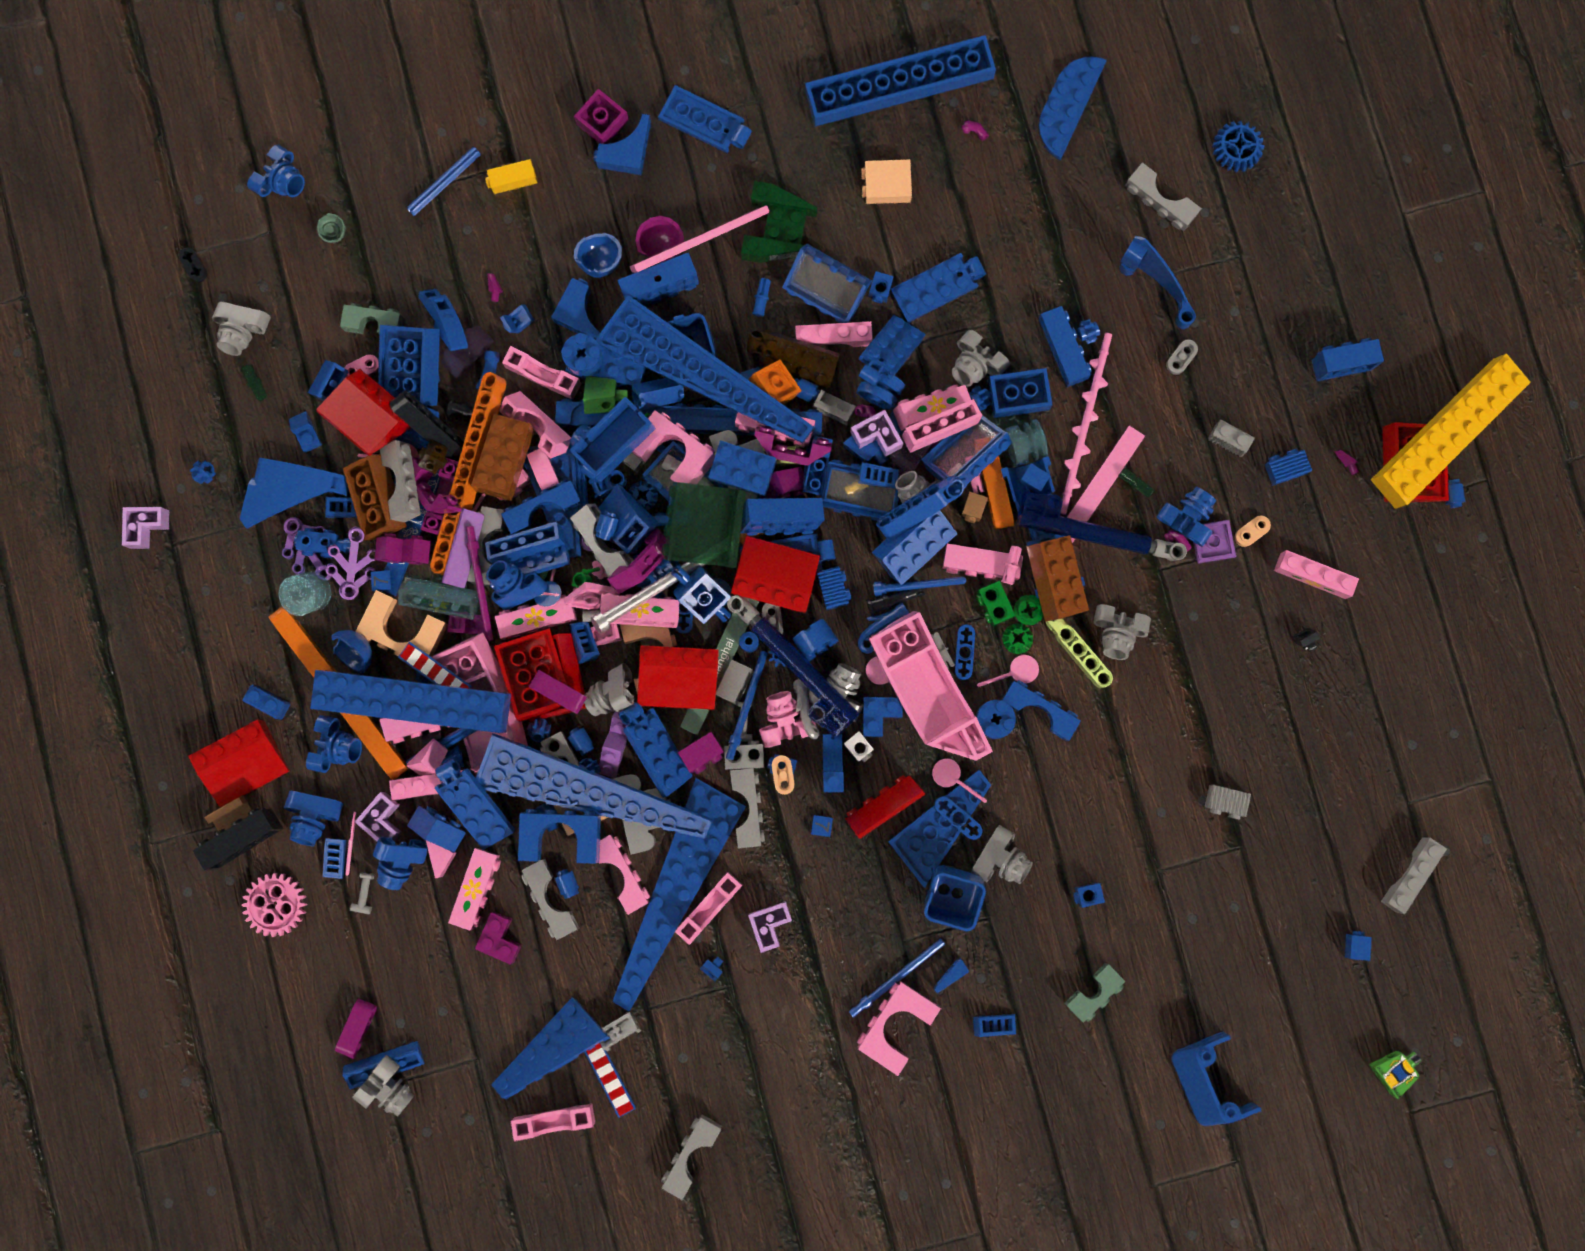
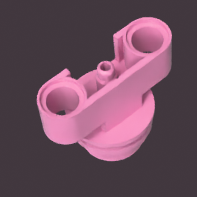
M790 691L775 693L766 698L768 704L766 708L767 719L769 722L777 723L765 726L759 730L765 748L780 745V740L786 738L791 740L794 738L793 736L800 734L802 738L808 737L804 730L801 716L794 718L800 711L796 712L797 701L792 698ZM810 714V715H811V723H813V724L816 725L815 720H814V716H813L812 714Z

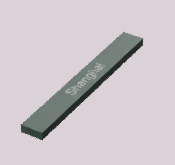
M749 598L750 603L757 608L760 601ZM738 600V603L736 605L738 608L741 607L740 600ZM734 612L716 648L719 650L716 691L737 652L741 635L748 628V625ZM688 709L680 728L698 736L709 710Z

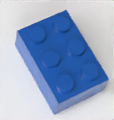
M1371 338L1360 340V343L1356 344L1346 342L1341 344V347L1334 348V345L1324 347L1312 359L1317 381L1372 371L1384 362L1379 339L1372 340Z
M1047 368L994 375L988 379L993 418L1048 411L1052 407Z
M720 440L708 478L710 481L765 497L777 460L775 457Z

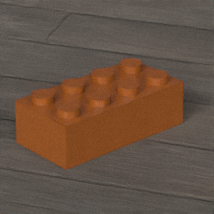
M494 414L471 484L476 492L509 501L513 500L534 433L531 423Z
M381 455L366 456L343 468L357 519L364 533V540H376L377 537H384L385 534H393L407 527L405 522L390 520L388 501L395 491V486L390 469L382 466Z
M1070 535L1026 546L1045 621L1057 620L1089 611Z

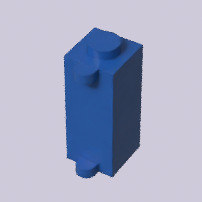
M669 378L632 385V401L639 410L681 402L682 398H684L683 385Z

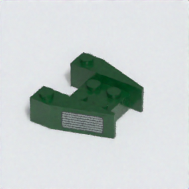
M754 181L751 204L753 207L758 208L767 205L769 213L764 238L744 235L741 251L742 260L764 263L796 258L800 249L804 246L802 245L806 217H817V207L774 184Z

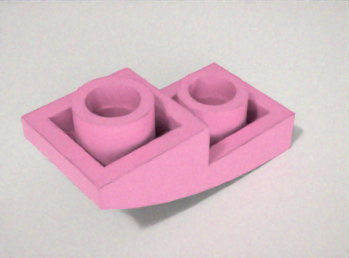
M541 449L527 454L541 490L556 486L559 480L549 457Z

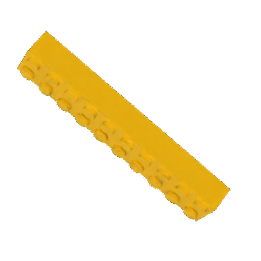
M1507 353L1492 359L1371 481L1395 509L1408 505L1531 382Z

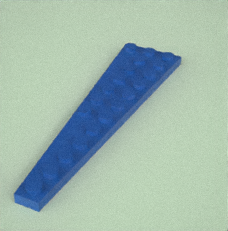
M697 778L694 781L685 808L712 818V822L705 838L675 832L613 999L615 1004L627 1011H630L746 808L743 804Z

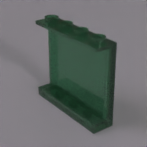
M673 481V485L669 488L671 504L667 506L666 512L669 521L664 528V536H667L666 544L662 546L664 559L736 568L746 491Z

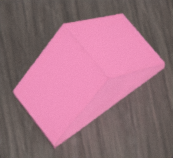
M610 623V629L602 634L594 626L591 627L596 645L600 646L621 641L622 636L619 624Z
M433 738L407 763V766L420 776L436 774L435 770L441 765L448 749Z
M426 841L435 878L443 877L457 852L453 853Z

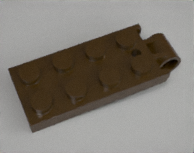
M767 329L763 332L759 330L750 331L746 347L749 353L759 354L758 359L755 361L756 365L766 367L781 360L792 377L803 378L829 389L840 353Z

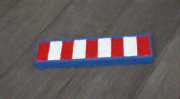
M409 642L398 656V658L434 684L469 689L473 687L412 642Z
M601 1043L596 1044L591 1050H586L585 1054L618 1118L636 1109V1105L608 1051L602 1048Z

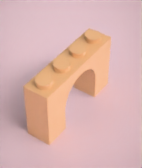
M376 590L356 632L362 634L369 642L371 639L378 642L376 646L384 650H388V648L395 650L394 654L397 656L401 654L409 642H412L432 657L448 624L427 615L419 633L414 639L404 643L395 642L388 633L387 622L398 600Z
M620 624L625 644L644 639H655L661 642L664 647L677 646L675 635H671L669 627ZM634 679L636 691L638 692V679Z

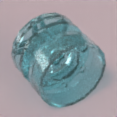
M1037 419L1031 420L1030 425L1028 422H1024L1023 432L1018 425L1004 429L1012 443L1007 450L1015 467L1027 464L1029 462V454L1034 461H1037L1039 456L1040 458L1048 456L1046 436Z
M314 571L290 576L280 585L279 601L288 613L296 616L306 615L326 607L331 597L330 584L322 574Z

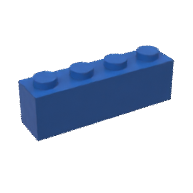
M1060 306L1040 314L1038 320L1066 387L1087 380L1091 375V367L1083 358L1084 350L1076 341L1077 334L1068 322L1070 321L1068 312L1064 311L1063 307Z

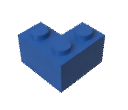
M863 698V737H883V718H902L903 706L898 698Z
M418 806L407 826L424 840L454 853L466 833L460 828L461 824L452 819L450 822L446 821V817L437 813V810L429 806L426 808Z

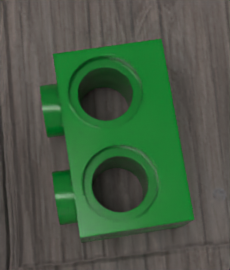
M1000 581L977 591V602L980 606L983 605L986 611L984 613L986 622L988 624L991 623L992 627L1015 617V613ZM992 591L995 594V600H988L985 596L986 592ZM994 609H1001L1003 617L996 618L993 614Z

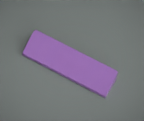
M462 508L442 583L465 588L472 564L471 553L467 548L468 536L466 527L474 526L476 541H478L484 514Z

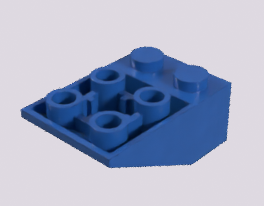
M619 483L598 507L601 513H605V510L616 513L619 521L612 539L627 554L637 550L645 538L659 524Z

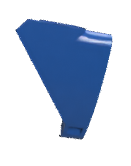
M1135 236L1120 261V272L1123 275L1130 276L1139 268L1156 280L1177 301L1178 313L1175 318L1177 327L1180 329L1189 328L1196 318V313L1189 304L1178 280L1148 240ZM1186 315L1189 318V322L1182 320L1181 316Z
M259 458L255 476L248 483L240 521L248 529L277 513L324 493H338L347 496L349 495V488L345 475L277 460Z

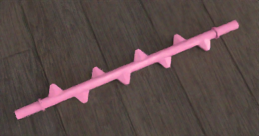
M1105 333L1102 347L1099 350V358L1089 362L1095 369V374L1090 391L1082 393V397L1087 402L1082 424L1072 428V432L1078 436L1073 459L1065 460L1064 462L1069 469L1065 490L1062 493L1063 498L1059 509V514L1062 515L1067 513L1070 497H1072V489L1081 487V484L1076 479L1080 458L1082 455L1090 454L1091 451L1084 443L1090 422L1098 420V416L1093 411L1098 389L1108 385V382L1102 378V373L1107 355H1109L1111 333Z

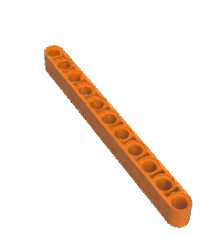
M487 372L482 377L450 495L457 498L461 508L471 511L477 493L471 484L494 414H499L506 389V380L492 372ZM461 512L445 513L430 563L432 572L444 576Z
M286 605L281 606L268 616L313 678L315 670L337 672ZM341 713L392 780H395L409 769L392 743L385 741L382 730L371 716Z

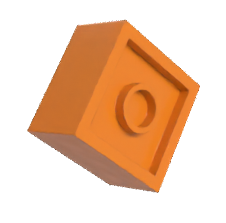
M781 360L755 372L748 379L783 405L791 401L802 391Z

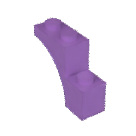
M616 711L612 716L610 731L603 744L599 763L601 769L599 774L616 778L628 740L623 730L626 726H629L620 720V712Z

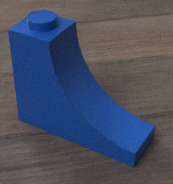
M642 114L637 128L627 138L616 143L599 144L598 150L594 151L593 158L596 161L597 167L642 175L651 126L650 115Z
M572 278L551 318L554 323L577 334L584 333L596 340L601 332L591 324L587 314V302L591 292L590 287L585 280Z
M823 734V793L844 792L842 734Z

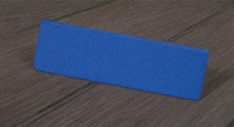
M418 1041L345 1065L342 1075L349 1089L362 1086L386 1055L400 1065L395 1074L425 1064Z

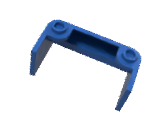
M1223 1031L1178 1049L1171 1057L1172 1064L1195 1119L1203 1126L1233 1123L1262 1111L1253 1102L1238 1107L1232 1102L1220 1104L1205 1067L1212 1065L1216 1060L1213 1046L1231 1039L1230 1035Z

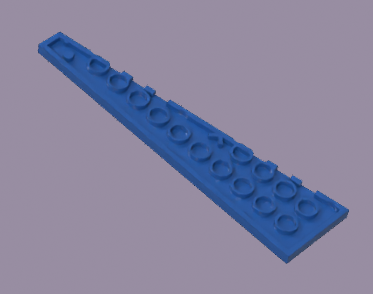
M629 295L596 338L599 345L801 443H804L814 429V426Z
M495 733L491 735L476 776V780L486 791L502 792L509 796H520L527 798V800H538L546 802V804L559 805L563 808L582 812L595 811L596 815L620 818L627 822L643 823L645 826L651 827L652 825L661 827L664 830L676 831L700 838L706 837L712 822V818Z

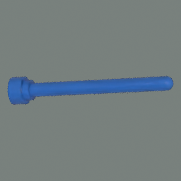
M962 576L905 582L903 585L899 583L886 584L878 581L874 582L875 597H881L883 594L892 591L960 585L966 583V578Z

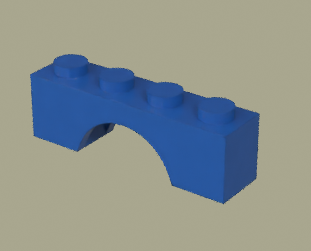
M567 480L558 483L557 487L552 490L549 488L545 489L535 498H526L522 501V504L506 508L505 512L501 515L511 535L531 529L532 517L541 507L554 505L568 512L582 505L583 503L572 481L567 482Z
M1013 681L1003 696L1002 701L1008 703L1016 712L1026 706L1041 708L1050 719V732L1066 742L1070 741L1081 722L1077 719L1078 715L1070 710L1065 712L1060 709L1061 705L1053 700L1051 702L1045 700V696L1036 690L1034 692L1027 689L1028 685L1022 681Z

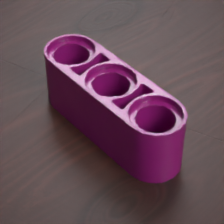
M540 670L537 671L529 685L531 689L575 714L579 713L587 699L586 696Z
M360 998L357 999L335 1047L336 1052L352 1059L355 1058L376 1012V1005Z

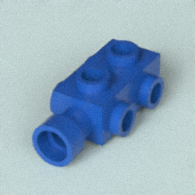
M305 528L304 531H298L294 538L296 550L302 552L301 555L313 556L314 553H321V557L332 558L327 550L333 544L337 545L340 551L344 553L350 552L351 541L349 538L340 539V536L332 530H323V533L316 532V529ZM305 538H309L307 544H305ZM327 539L328 544L326 546H323V541ZM332 548L330 550V553L335 554L337 552L336 548Z

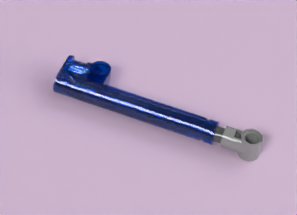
M1027 488L1023 491L1017 517V526L1061 536L1070 535L1074 539L1135 553L1138 552L1144 555L1150 552L1153 556L1165 558L1169 561L1181 560L1187 554V549L1182 543H1172L1159 539L1153 541L1150 536L1060 516L1062 499L1058 495L1036 494L1030 492ZM1049 499H1052L1055 503L1053 509L1048 506ZM1174 547L1178 550L1177 557L1172 552Z
M739 595L732 596L727 602L728 609L736 613L747 625H751L753 627L751 631L756 636H759L758 638L819 699L810 708L809 718L811 721L818 723L822 728H825L832 735L831 739L835 740L860 713L773 624H770L766 617L761 618L759 616L760 613L750 603L749 598ZM737 599L741 601L740 608L736 606ZM817 708L822 710V718L817 715Z

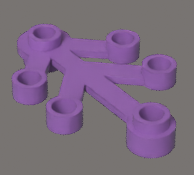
M296 517L288 518L284 523V530L288 535L285 548L282 550V556L286 559H292L295 556V551L292 548L298 531H304L305 528L316 529V532L319 529H326L322 526L303 525L302 521ZM293 524L297 525L295 530L291 529ZM305 538V544H307L309 539ZM287 550H291L290 556H286ZM297 551L295 564L292 566V571L298 575L305 572V566L303 565L305 556L301 555L302 552ZM314 553L313 556H308L316 567L315 576L321 581L329 580L332 576L328 574L326 577L322 576L326 566L323 565L317 554ZM300 565L301 570L297 572L296 567Z
M352 527L348 531V538L351 541L348 561L340 553L337 545H330L327 550L328 554L334 557L347 572L345 580L337 572L338 569L335 564L329 563L325 567L326 573L332 576L340 585L339 593L346 600L354 599L358 595V588L368 580H371V576L367 575L368 571L372 570L375 572L373 567H368L365 569L364 575L354 581L355 574L371 561H376L375 557H369L371 552H375V549L372 548L367 551L365 557L357 562L358 546L364 539V533L359 527ZM358 531L359 536L353 537L352 533ZM332 548L337 549L335 554L330 553ZM334 567L335 571L329 572L328 568ZM351 587L352 591L347 593L345 589Z

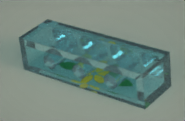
M405 577L399 587L398 605L471 620L474 619L480 607L478 594L475 590Z

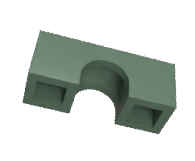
M351 303L343 307L340 327L345 332L363 334L365 325L371 321L378 322L377 332L380 335V325L403 326L404 318L395 309L384 311L375 306L364 308L359 304Z
M1107 963L1092 975L1099 986L1096 995L1085 997L1077 990L1064 1003L1083 1023L1092 1020L1096 1015L1095 1011L1099 1007H1105L1110 1001L1108 998L1113 993L1115 995L1118 994L1124 987V979Z

